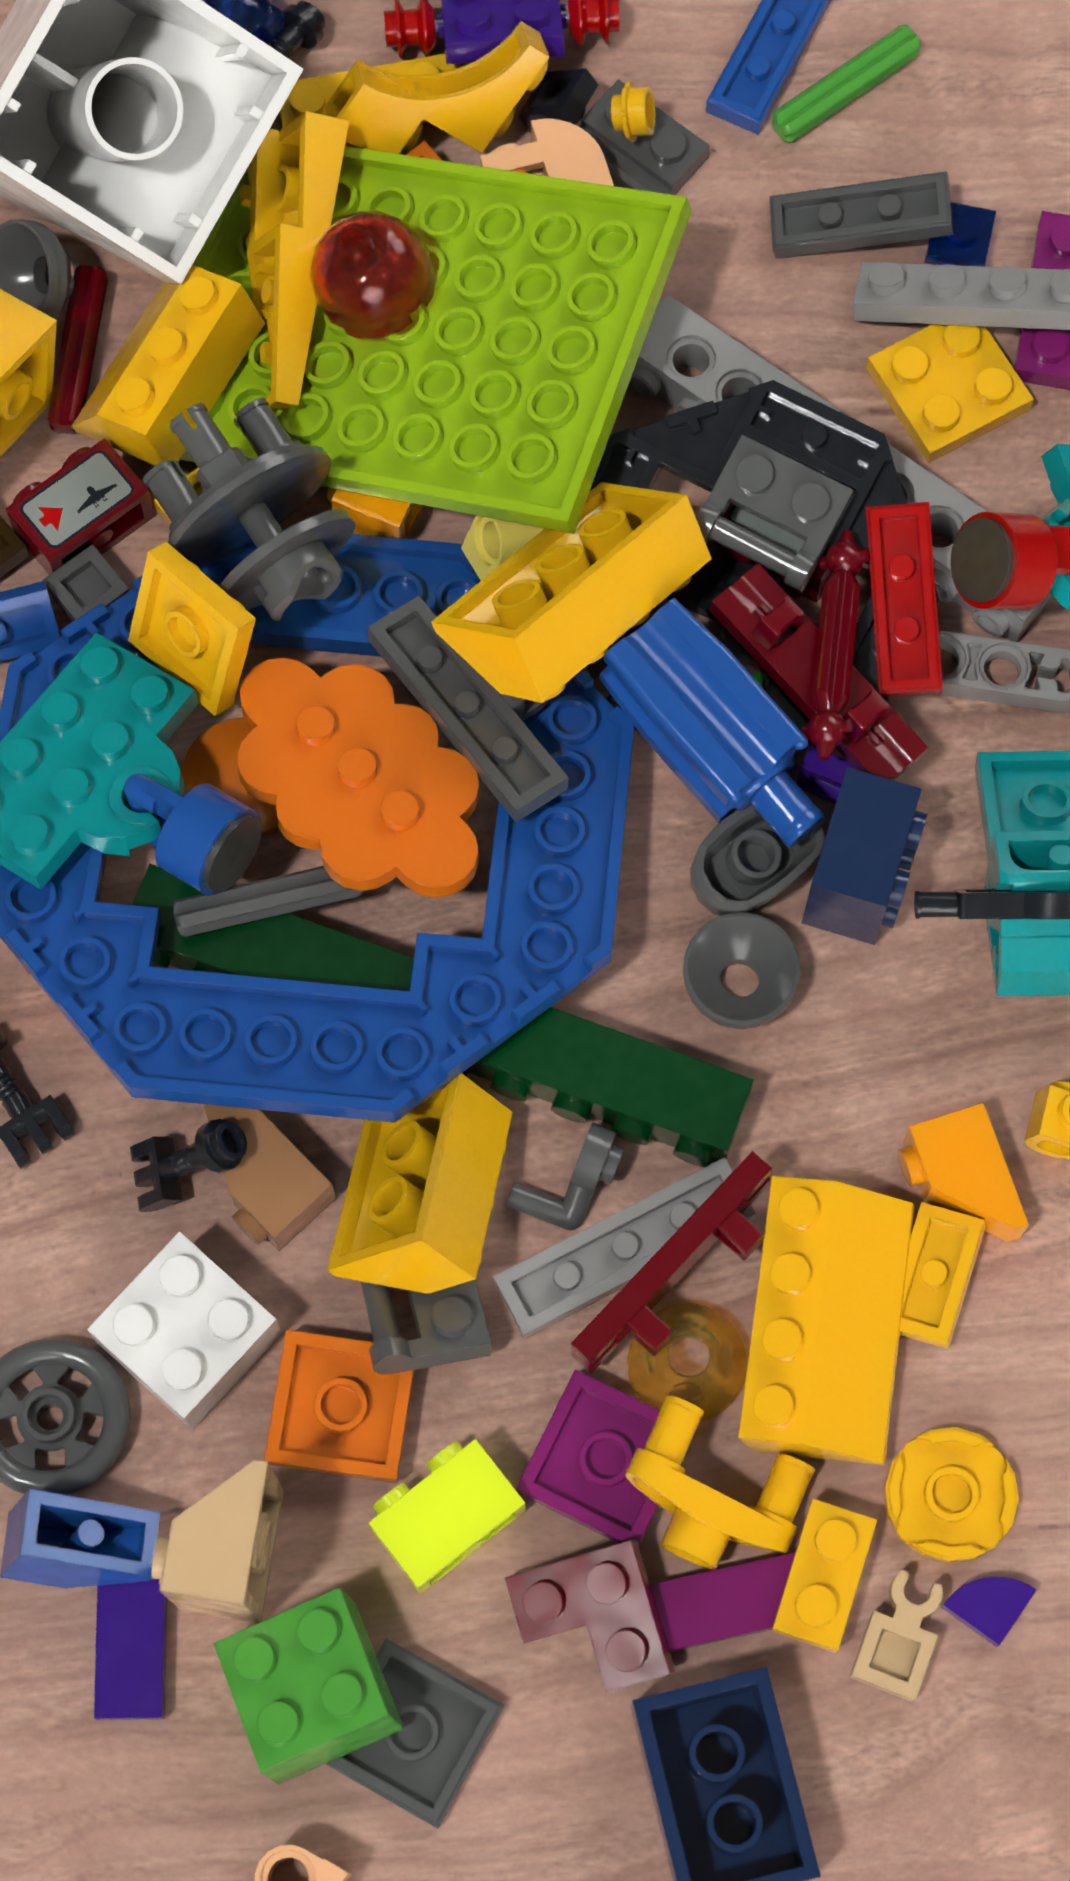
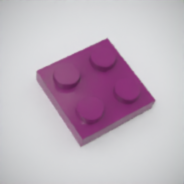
M575 1369L516 1487L517 1493L618 1544L637 1538L638 1545H640L658 1505L634 1487L626 1478L625 1473L637 1448L644 1449L660 1411Z

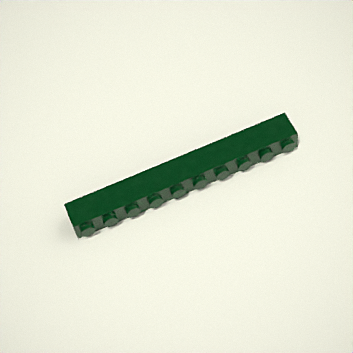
M149 864L132 904L159 908L161 923L153 967L168 968L170 965L182 970L410 991L413 957L289 913L191 936H181L176 928L173 916V902L177 899L203 893L152 864ZM552 1007L548 1008L462 1072L465 1076L470 1073L492 1081L490 1088L504 1097L517 1101H526L528 1095L550 1102L552 1103L551 1110L565 1119L578 1123H587L588 1118L592 1117L613 1125L612 1130L617 1131L616 1136L639 1145H648L649 1140L653 1139L675 1147L673 1150L674 1156L700 1167H707L711 1161L717 1162L724 1157L727 1160L754 1079Z

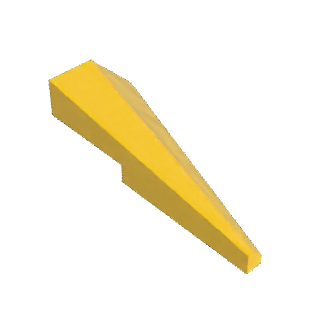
M309 111L302 113L280 131L269 129L247 168L249 185H243L239 190L241 205L251 208L250 233L245 238L253 304L261 317L266 319L269 342H263L259 347L261 362L271 365V392L266 397L270 408L276 409L299 406L349 127L348 120Z

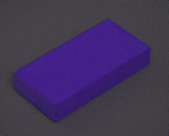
M159 1580L97 1586L95 1720L165 1719L167 1597L159 1591Z

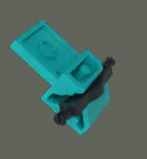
M1070 751L977 752L975 774L988 859L984 889H954V891L944 892L915 891V918L957 917L958 919H986L997 997L1070 995Z

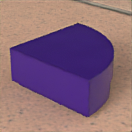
M986 1577L972 1581L959 1588L943 1603L941 1608L992 1645L998 1647L1037 1589L1013 1578Z

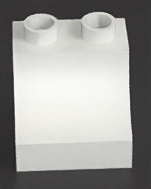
M16 0L0 28V197L32 217L56 224L103 247L164 283L182 284L301 75L303 68L202 0Z

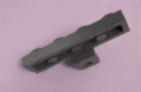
M418 595L368 626V641L424 710L431 715L437 726L458 752L465 756L476 769L479 778L513 820L518 822L568 789L569 777L523 722L540 711L549 700L539 703L500 694L435 632L431 621L436 618V615Z

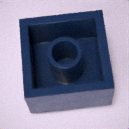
M847 767L810 886L802 924L872 945L875 944L881 925L893 929L910 876V872L901 869L911 870L928 816L927 813L916 811L922 791L921 788Z

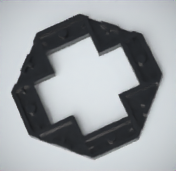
M774 380L750 387L748 392L716 403L712 400L667 415L665 420L633 431L629 428L611 434L590 489L591 491L603 482L652 490L660 472L664 469L711 492L741 435H744L854 490V497L827 546L828 550L838 541L843 530L847 529L852 531L855 544L861 550L867 549L869 551L866 507L908 504L884 433ZM863 562L862 567L870 570V562ZM936 590V602L938 609L940 605V599ZM871 595L856 625L853 666L879 693ZM658 604L654 609L650 611V616L646 621H644L642 624L636 627L630 628L613 644H611L608 647V650L611 647H613L616 643H618L621 639L631 635L640 627H642L658 611L660 604ZM603 656L598 661L588 664L587 668L590 676L594 679V687L615 708L619 706L599 679L600 673L607 666ZM762 669L764 677L763 689L800 730L803 726H808L809 718ZM885 697L884 699L889 703L891 697ZM634 726V731L639 733V731Z

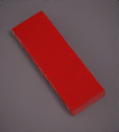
M929 502L866 507L879 694L885 698L943 693Z

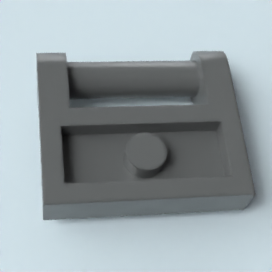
M741 435L707 501L696 515V520L706 544L712 539L785 576V584L803 591L854 497V490ZM730 504H733L805 540V543L801 550L795 554L724 518Z
M476 1280L430 1294L407 1290L418 1339L412 1340L400 1337L389 1287L361 1282L374 1340L369 1353L373 1369L378 1374H394L490 1356L491 1341Z

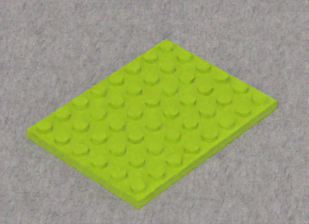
M345 146L299 406L283 409L271 408V410L292 441L299 440L301 444L322 447L329 455L331 469L321 486L574 534L692 210L687 197ZM246 169L193 265L241 283L253 302L245 238L250 233L251 208L241 205L239 196L241 187L249 185ZM263 319L265 325L209 412V415L231 448L238 447L246 457L253 459L257 458L258 455L233 420L237 417L238 411L245 405L259 398L266 399L271 392V365L261 362L259 350L263 342H269L266 319ZM186 450L181 459L194 462Z

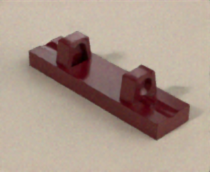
M758 563L712 600L709 611L810 720L817 713L811 701L819 628ZM790 627L794 633L775 647L780 636ZM852 665L849 701L840 715L844 720L850 719L852 721L853 730L846 733L843 741L835 748L854 769L894 781L923 757L929 747Z
M752 1151L571 1342L572 1357L592 1374L628 1335L655 1357L672 1339V1330L652 1311L660 1300L717 1240L721 1241L743 1261L762 1243L761 1238L763 1234L742 1213L770 1185L771 1179L769 1176L772 1174V1167Z

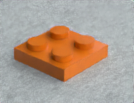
M286 1330L264 1462H268L271 1466L397 1484L415 1370L394 1374H378L373 1369L369 1349L374 1342Z

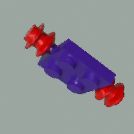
M395 0V10L384 11L386 47H398L399 59L403 57L407 46L419 45L424 56L428 57L436 45L435 32H438V38L444 37L447 64L471 63L485 56L500 45L513 32L520 21L540 32L549 57L564 56L563 29H567V23L569 25V34L578 46H583L587 34L599 33L605 45H608L609 32L620 31L618 0H567L568 11H565V4H560L559 0H441L442 12L437 13V20H434V9L427 0H419L416 9L404 10L399 0Z

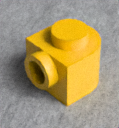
M1055 1081L1035 1092L1024 1144L1028 1148L1044 1155L1070 1160V1082Z

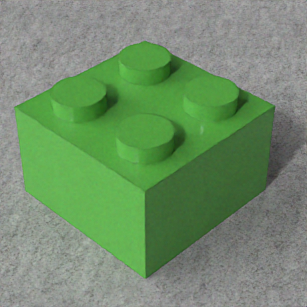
M340 1587L213 1643L259 1770L277 1784L286 1782L404 1729L357 1605Z

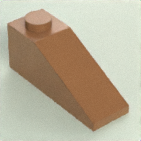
M203 1104L208 1122L215 1119L234 1122L243 1130L246 1136L247 1150L240 1164L234 1169L224 1172L230 1195L235 1206L239 1209L231 1216L232 1219L255 1244L259 1245L267 1238L280 1251L336 1199L332 1183L259 1109Z

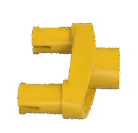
M665 1396L644 1449L637 1448L625 1473L626 1478L634 1487L658 1506L672 1514V1518L660 1543L661 1547L686 1561L711 1570L717 1569L728 1540L754 1548L787 1554L798 1529L793 1524V1521L809 1482L814 1475L815 1468L792 1456L777 1454L756 1506L747 1507L684 1475L686 1470L681 1464L704 1411L681 1398Z

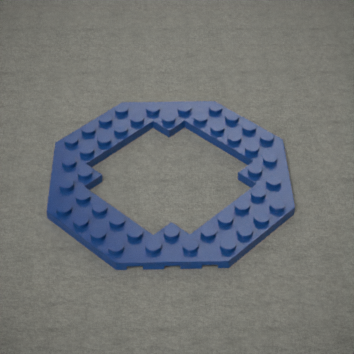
M352 534L344 547L334 556L343 570V577L333 594L326 599H302L291 602L284 611L280 621L273 620L263 605L247 610L256 618L250 644L381 656L368 641V626L418 595L437 617L478 584L480 579L461 549L463 544ZM252 542L223 558L198 567L207 577L220 586L226 576L242 560L255 551L257 547ZM142 576L132 582L133 589L107 607L100 603L61 629L62 637L35 655L28 651L9 664L0 709V742L96 632L159 668L128 641ZM584 668L566 683L565 689L559 695L550 699L540 711L523 721L569 777L568 789L518 822L513 820L498 801L482 938L417 932L410 991L153 967L161 923L159 908L99 902L107 854L82 842L41 890L0 865V938L131 1097L395 1123L611 962L634 724L619 706L614 708L594 687V679Z

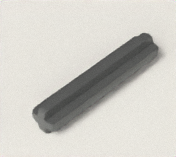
M321 866L233 886L211 896L198 894L177 899L173 902V916L178 932L181 936L186 937L359 897L362 891L344 888L332 880L325 868Z

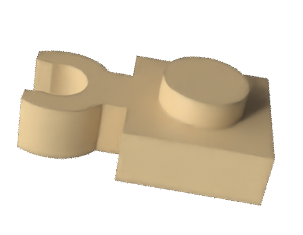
M901 1570L894 1577L889 1588V1600L894 1608L893 1614L890 1617L875 1610L872 1612L849 1677L914 1702L917 1699L938 1638L937 1634L921 1629L920 1626L922 1620L930 1616L939 1607L943 1597V1587L940 1584L934 1583L928 1592L926 1602L923 1604H913L907 1600L904 1594V1586L908 1581L909 1573Z

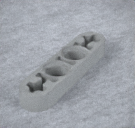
M939 630L940 649L946 650L954 656L957 662V669L947 676H942L943 693L935 694L1052 712L1070 711V689L1069 692L1064 693L1057 691V681L1053 680L1058 670H1066L1069 672L1068 677L1070 681L1069 649ZM995 658L1007 659L1016 666L1019 678L1009 685L995 684L987 678L984 665ZM1031 664L1039 665L1035 676L1038 678L1034 689L1025 687L1031 672Z

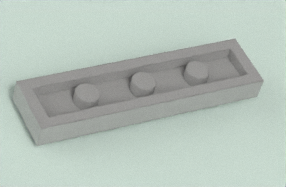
M862 262L853 299L854 321L1070 330V269Z
M726 1158L720 1159L493 1276L494 1284L523 1339L622 1289L733 1172ZM752 1205L742 1213L750 1222L755 1220L756 1213Z

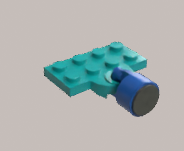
M97 632L0 742V865L40 890L81 842L104 854L131 856L130 849L149 843L156 848V863L161 869L204 895H215L235 884L251 863L261 837L260 817L254 809L209 783L200 784L184 795L186 787L173 751L165 743L199 704L195 689Z

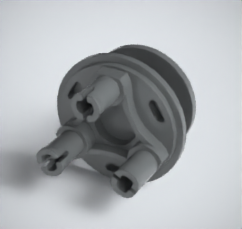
M265 398L256 399L245 405L238 411L237 417L233 420L258 455L254 459L246 457L238 447L231 448L204 404H195L186 409L197 425L195 430L190 427L181 413L176 416L170 423V429L178 436L198 466L197 478L202 484L203 489L202 494L199 496L181 470L177 460L174 459L171 462L167 460L159 463L144 476L143 482L149 487L172 522L169 526L168 543L186 559L197 566H201L223 558L254 542L257 549L242 560L226 576L219 587L233 599L239 601L246 610L263 605L269 616L275 621L281 620L284 611L293 601L326 599L333 594L343 577V570L334 556L348 542L355 529V523L348 512L340 509L326 511L309 517L284 531L279 525L299 509L326 479L331 469V459L326 451L319 446L301 444L299 440L292 441Z

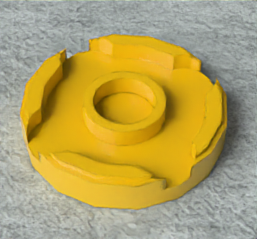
M957 1427L932 1429L908 1442L890 1464L883 1488L886 1517L899 1540L919 1556L945 1564L972 1561L995 1548L1013 1525L1019 1501L1015 1473L1007 1459H1004L1001 1452L994 1448V1444L981 1434Z

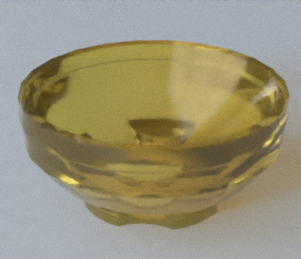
M682 1303L660 1309L655 1314L672 1330V1339L655 1357L632 1339L627 1358L628 1377L632 1389L641 1402L659 1411L665 1396H675L698 1406L704 1411L699 1423L711 1420L731 1406L744 1385L747 1357L741 1336L727 1318L720 1312L707 1306ZM691 1338L700 1341L705 1346L709 1361L707 1367L701 1373L694 1376H686L672 1368L669 1361V1350L678 1340Z

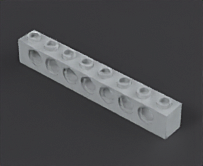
M669 294L666 295L656 308L629 382L638 393L647 398H654L656 396L673 408L675 413L712 400L716 403L748 392L750 387L771 380L839 411ZM685 366H692L700 369L703 373L696 377H687L681 375L677 370ZM889 445L893 463L907 503L929 502L931 534L942 535L951 544L943 548L932 546L935 587L939 599L944 602L953 601L972 614L975 623L988 634L995 637L1004 636L1010 641L1018 642L1052 599L1053 595L1049 591L1039 604L1029 609H980L965 602L958 593L952 578L950 565L952 546L959 529L970 517L988 511Z

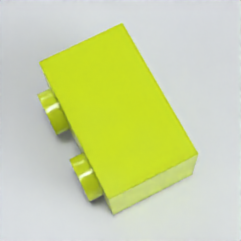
M476 1439L464 1448L458 1441L451 1443L427 1463L426 1467L431 1472L429 1476L411 1490L405 1483L399 1484L373 1506L378 1515L369 1522L371 1530L420 1594L526 1512L524 1500Z

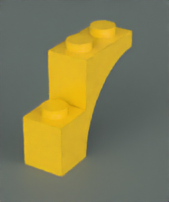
M520 21L513 32L491 52L468 65L448 72L431 75H404L383 71L356 60L326 104V115L349 121L346 141L357 148L400 154L401 151L408 152L415 145L423 128L422 120L424 119L483 153L493 137L498 139L506 132L514 116V107L525 91H532L539 85L548 67L549 54L540 32Z

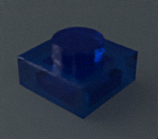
M951 202L954 235L929 238L924 263L985 267L996 211Z

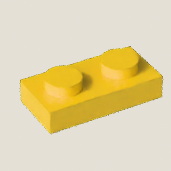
M921 1202L910 1237L902 1306L903 1312L900 1323L901 1336L949 1349L985 1232L986 1223L984 1219Z
M816 1499L811 1500L771 1632L837 1653L877 1519Z

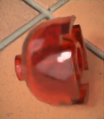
M359 211L340 218L325 230L315 246L309 273L317 303L325 317L332 325L334 323L342 327L347 335L357 339H380L404 330L413 322L410 315L419 308L422 301L426 307L434 296L437 279L433 258L425 242L405 220L380 211Z

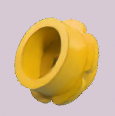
M632 81L626 82L621 94L613 95L611 101L613 128L615 131H623L625 137L630 142H636L638 136L653 135L656 121L655 101L651 87H635Z

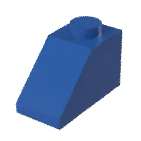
M28 1489L8 1513L0 1578L65 1589L150 1581L152 1579V1560L158 1537L160 1512Z

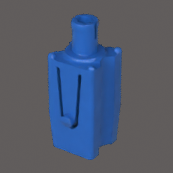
M676 598L671 599L642 627L621 639L605 653L603 660L607 666L599 675L600 681L646 742L718 824L737 809L742 811L751 804L777 833L783 843L791 848L803 840L824 820L825 815L822 810L812 802L789 776L790 773L796 770L795 759L797 755L795 751L803 750L807 747V737L731 651Z

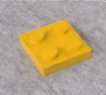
M931 324L867 358L866 370L927 464L1030 411L1034 398L986 326Z
M166 541L147 553L128 641L162 671L195 689L199 703L216 717L234 704L256 618L239 601L233 599L207 577L196 564L186 559Z

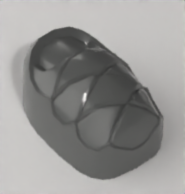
M750 804L744 810H737L721 821L700 844L690 868L691 888L699 902L714 915L722 916L738 912H751L780 894L820 855L824 844L825 836L823 829L818 825L803 840L789 848Z

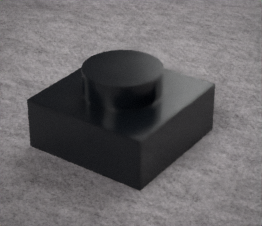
M587 68L546 71L539 85L530 94L518 117L530 132L531 120L557 119L576 125L584 116L585 107L599 84Z

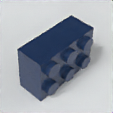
M767 1667L632 1700L630 1707L673 1881H807L821 1877Z

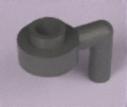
M592 1122L563 1200L514 1182L505 1207L566 1230L579 1228L584 1220L598 1181L610 1185L612 1183L624 1151L623 1147L613 1144L617 1131Z

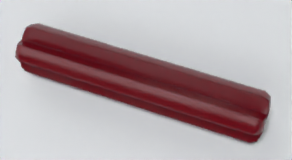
M85 264L79 265L74 270L73 280L75 283L72 294L69 297L47 417L51 430L57 433L72 435L77 434L72 424L87 400L108 283L106 272L103 268Z

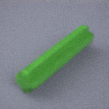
M908 25L898 26L773 111L772 128L784 142L794 141L917 57L921 45L919 37L914 34Z

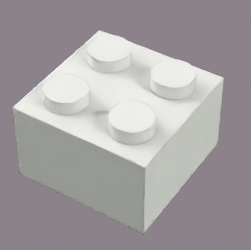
M180 1231L87 1329L98 1345L192 1431L282 1335L277 1319Z

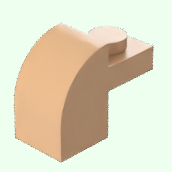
M531 120V143L523 145L516 143L505 144L497 147L491 153L480 155V166L510 171L523 169L530 174L614 186L599 144L585 130L563 120Z

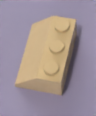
M253 1460L175 1517L171 1523L169 1537H158L153 1554L151 1577L159 1579V1591L182 1612L254 1623L262 1622L284 1492L268 1462Z

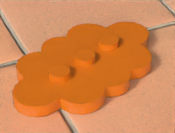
M283 657L268 659L254 666L244 677L240 688V699L243 717L252 730L241 741L238 749L239 779L248 794L260 802L276 805L278 826L287 840L299 847L321 849L323 867L330 878L344 888L357 891L377 889L397 877L405 886L417 894L437 898L451 896L469 884L475 876L479 863L477 839L466 823L467 819L476 810L479 799L478 774L465 756L456 750L439 747L437 724L429 713L420 707L395 704L393 688L386 677L374 668L364 665H342L319 677L301 661Z

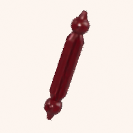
M847 529L843 530L838 541L827 551L826 556L819 559L820 568L822 570L828 569L832 574L826 581L822 591L811 701L817 713L811 717L808 726L801 728V731L807 739L810 738L816 745L820 760H828L834 747L843 741L846 733L853 730L852 721L850 719L844 720L840 714L848 703L860 596V586L855 575L861 570L863 562H869L870 553L867 549L861 550L855 544L852 531Z

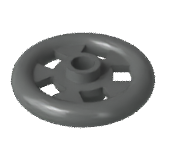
M53 1338L23 1344L0 1358V1421L16 1416L19 1432L24 1438L23 1443L9 1448H5L0 1438V1482L22 1494H25L28 1489L68 1495L88 1487L110 1469L123 1449L127 1438L130 1406L126 1388L121 1377L111 1363L100 1353L75 1341ZM69 1368L80 1372L91 1381V1385L82 1398H78L70 1389L59 1385L60 1380ZM33 1369L42 1380V1385L31 1390L20 1401L9 1386L20 1375ZM52 1407L61 1409L63 1421L60 1426L53 1430L43 1429L40 1425L42 1413ZM86 1413L103 1417L101 1433L95 1445L77 1440L82 1431L84 1414ZM65 1449V1468L51 1471L36 1469V1452L38 1450L52 1452Z

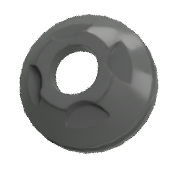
M9 220L0 226V289L56 319L74 288L75 282L71 274V256L62 246L56 235L40 222ZM46 264L48 265L49 286H47L45 279Z
M738 912L717 917L697 931L685 953L683 977L689 997L701 1014L712 1022L727 1028L748 1029L771 1022L787 1008L798 988L801 967L799 955L792 939L780 926L760 915ZM743 964L750 967L758 977L759 985L757 989L746 997H735L727 993L721 985L720 977L729 966Z

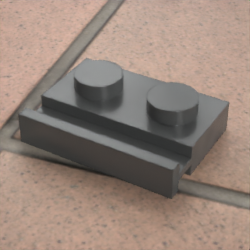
M618 79L583 116L578 127L589 133L599 144L614 186L675 195L709 158L710 145L656 106V121L653 135L638 136L636 142H630L625 137L623 131H615L612 124L613 95L621 94L625 85Z

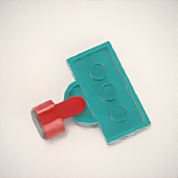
M1056 444L1041 456L1050 481L1051 491L1058 504L1044 514L1041 519L1035 515L1024 513L981 512L970 517L959 529L951 551V573L958 593L969 605L980 609H1029L1039 604L1050 591L1057 601L1070 611V445Z

